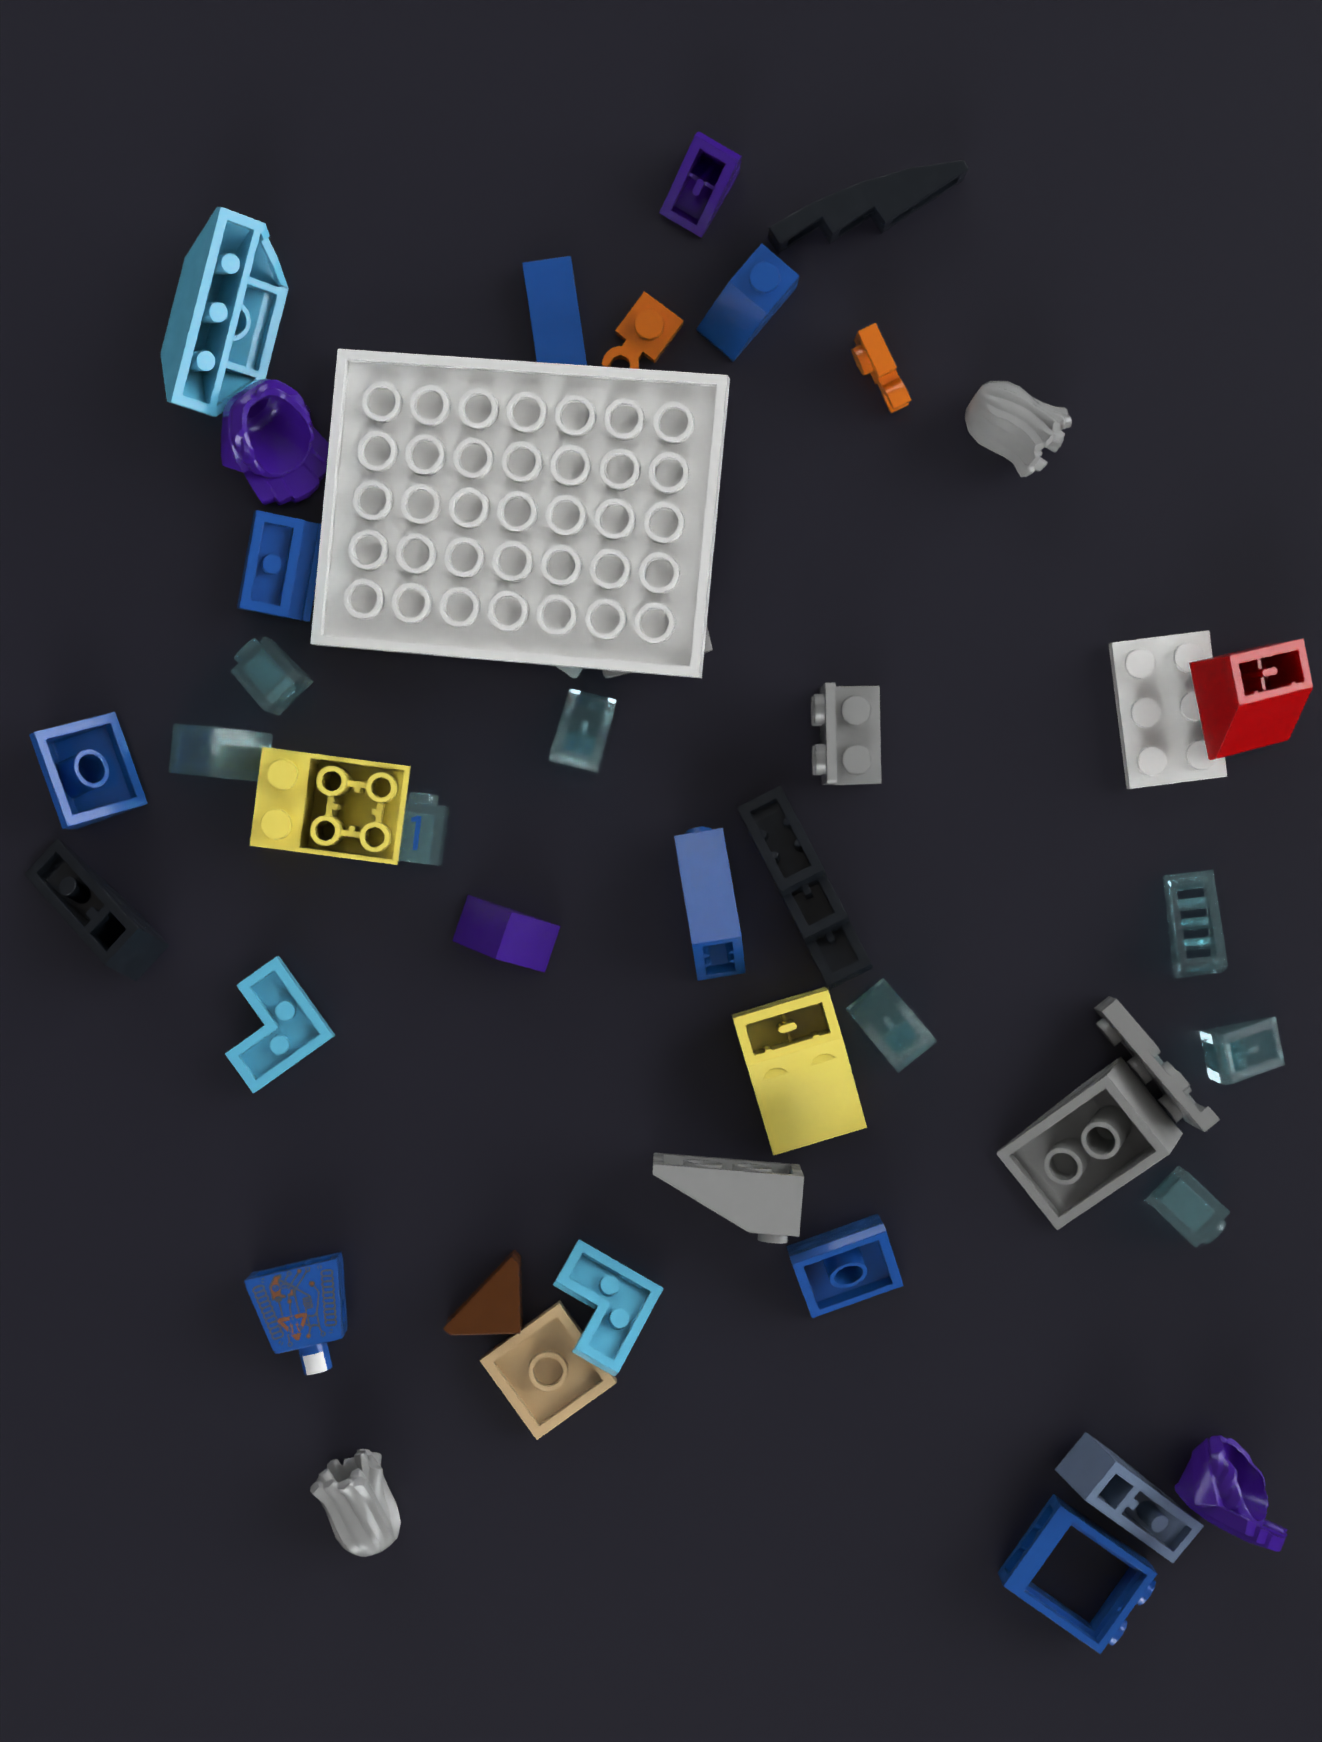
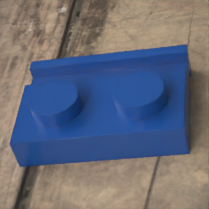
M259 510L254 511L237 603L238 609L310 622L316 587L321 523L308 522Z

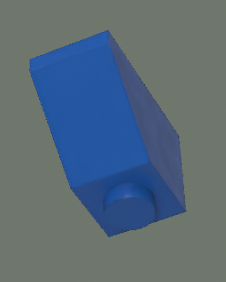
M761 243L728 282L696 328V331L734 362L797 288L799 275Z

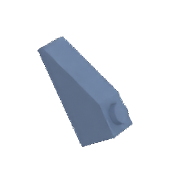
M1087 1432L1083 1434L1055 1469L1085 1501L1172 1563L1177 1560L1204 1527L1195 1517Z

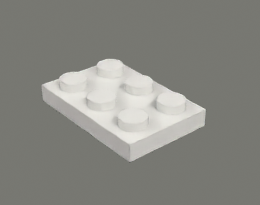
M1209 630L1110 643L1109 652L1126 789L1227 777L1225 757L1213 760L1208 758L1189 664L1190 662L1213 657Z

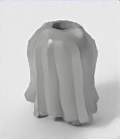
M989 381L984 383L972 398L965 412V422L970 435L978 444L1012 462L1020 477H1027L1034 473V471L1040 472L1045 468L1048 462L1040 457L1043 454L1041 450L1045 447L1056 453L1065 436V433L1061 430L1071 427L1072 424L1071 417L1068 415V410L1065 407H1055L1043 403L1029 395L1020 386L1009 381Z
M358 1449L354 1457L344 1459L343 1465L340 1464L338 1459L331 1460L327 1464V1469L319 1473L317 1481L310 1487L311 1493L319 1499L327 1513L335 1538L345 1550L361 1557L372 1556L388 1548L398 1538L401 1525L397 1503L383 1475V1468L381 1467L382 1455L377 1452H371L368 1449Z

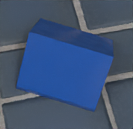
M115 712L29 734L62 829H80L148 804Z
M878 1214L786 1246L812 1318L904 1286L887 1231Z

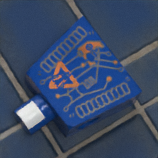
M342 1251L252 1272L244 1280L245 1286L275 1354L298 1349L304 1375L317 1374L333 1368L327 1342L343 1338L348 1327Z

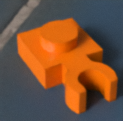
M644 291L615 330V334L625 342L622 346L613 347L606 352L602 360V366L611 367L615 360L624 359L629 363L630 368L639 369V360L643 355L655 363L681 329L684 320Z
M873 323L859 330L854 339L857 346L852 348L851 352L863 376L871 374L875 384H878L891 414L908 406V402L911 401L910 395L896 371L897 366L877 324Z

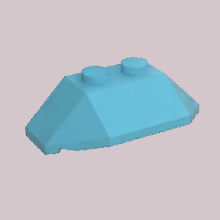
M216 207L187 253L183 262L160 353L167 402L216 417L224 411L225 405L233 396L256 381L266 379L289 289L278 257L268 238L270 235L266 223L223 207Z

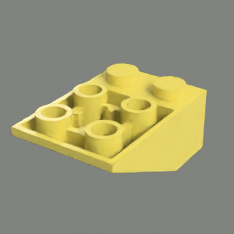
M262 747L249 846L398 865L411 766Z
M826 987L731 1014L773 1156L867 1128L829 990Z

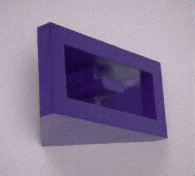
M698 131L690 144L659 213L702 238L740 174L742 156Z
M468 895L452 941L494 959L545 973L561 926Z

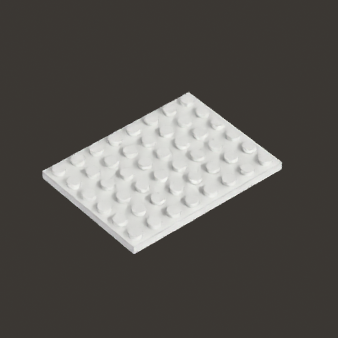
M338 349L310 644L327 647L702 678L730 385L729 376Z

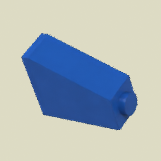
M695 827L689 829L682 835L674 836L697 980L746 973L742 935L723 828Z

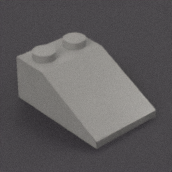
M1119 1057L1082 1083L1000 1148L996 1154L1056 1230H1059L1168 1156L1183 1133L1124 1059Z
M666 1153L653 1154L654 1176L745 1231L757 1233L758 1241L783 1244L787 1243L788 1236L799 1237L804 1175L799 1164Z

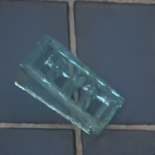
M1213 870L1164 875L1163 882L1175 977L1224 972L1228 962ZM1204 888V897L1178 900L1177 891ZM1206 908L1207 916L1181 919L1180 911ZM1208 928L1209 936L1184 939L1183 931ZM1211 950L1210 957L1187 959L1186 951Z

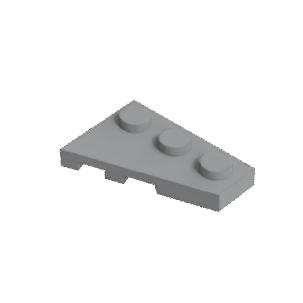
M1108 996L1094 1008L1102 1018L1096 1023L1099 1030L1114 1047L1120 1042L1133 1056L1127 1061V1064L1145 1085L1152 1080L1159 1088L1163 1096L1158 1099V1102L1176 1123L1183 1118L1185 1122L1206 1132L1220 1120L1209 1106L1204 1107L1194 1101L1189 1094L1192 1091L1189 1082L1168 1061L1163 1062L1158 1054L1161 1051L1116 998Z

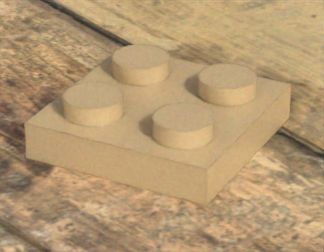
M560 1300L524 1325L520 1334L510 1335L481 1356L479 1360L536 1440L617 1383L616 1377L572 1353L583 1331Z

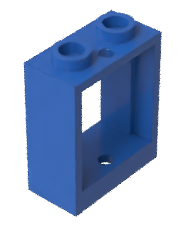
M1055 1494L1051 1496L997 1572L1005 1588L1099 1654L1102 1653L1107 1644L1114 1645L1121 1638L1127 1627V1616L1136 1604H1144L1151 1596L1156 1585L1154 1578L1157 1575L1149 1560ZM1070 1526H1073L1130 1566L1090 1623L1031 1582Z

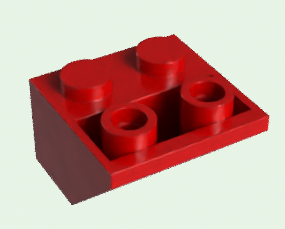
M1304 638L1262 645L1189 663L1209 760L1288 741L1313 689Z

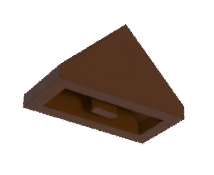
M515 1250L447 1319L443 1329L449 1335L521 1333L523 1326L521 1256Z

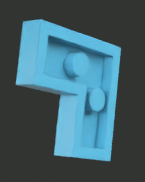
M279 956L273 958L236 985L264 1023V1026L226 1052L225 1055L254 1094L335 1036V1033Z
M580 1239L574 1245L553 1283V1286L595 1309L572 1353L615 1377L619 1373L664 1289Z

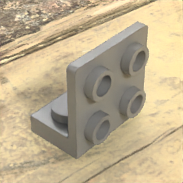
M835 682L824 683L820 687V694H814L811 697V725L820 726L821 744L812 746V774L821 775V785L882 784L880 686H836Z

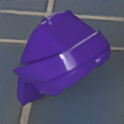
M261 379L233 396L227 402L223 411L221 429L222 466L242 472L263 505L276 502L280 506L290 501L295 504L309 498L319 488L320 481L326 476L329 443L313 427L310 408L306 405L298 391L276 379Z
M1213 1435L1210 1438H1206L1193 1449L1191 1458L1180 1481L1175 1485L1176 1493L1190 1509L1220 1529L1248 1543L1275 1552L1281 1551L1288 1529L1265 1519L1269 1502L1265 1490V1478L1262 1472L1254 1465L1245 1449L1232 1438L1223 1437L1222 1435Z

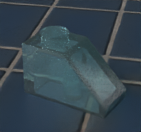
M266 636L260 642L253 638L246 643L235 655L234 659L238 664L231 670V673L264 711L279 716L314 682L272 639Z

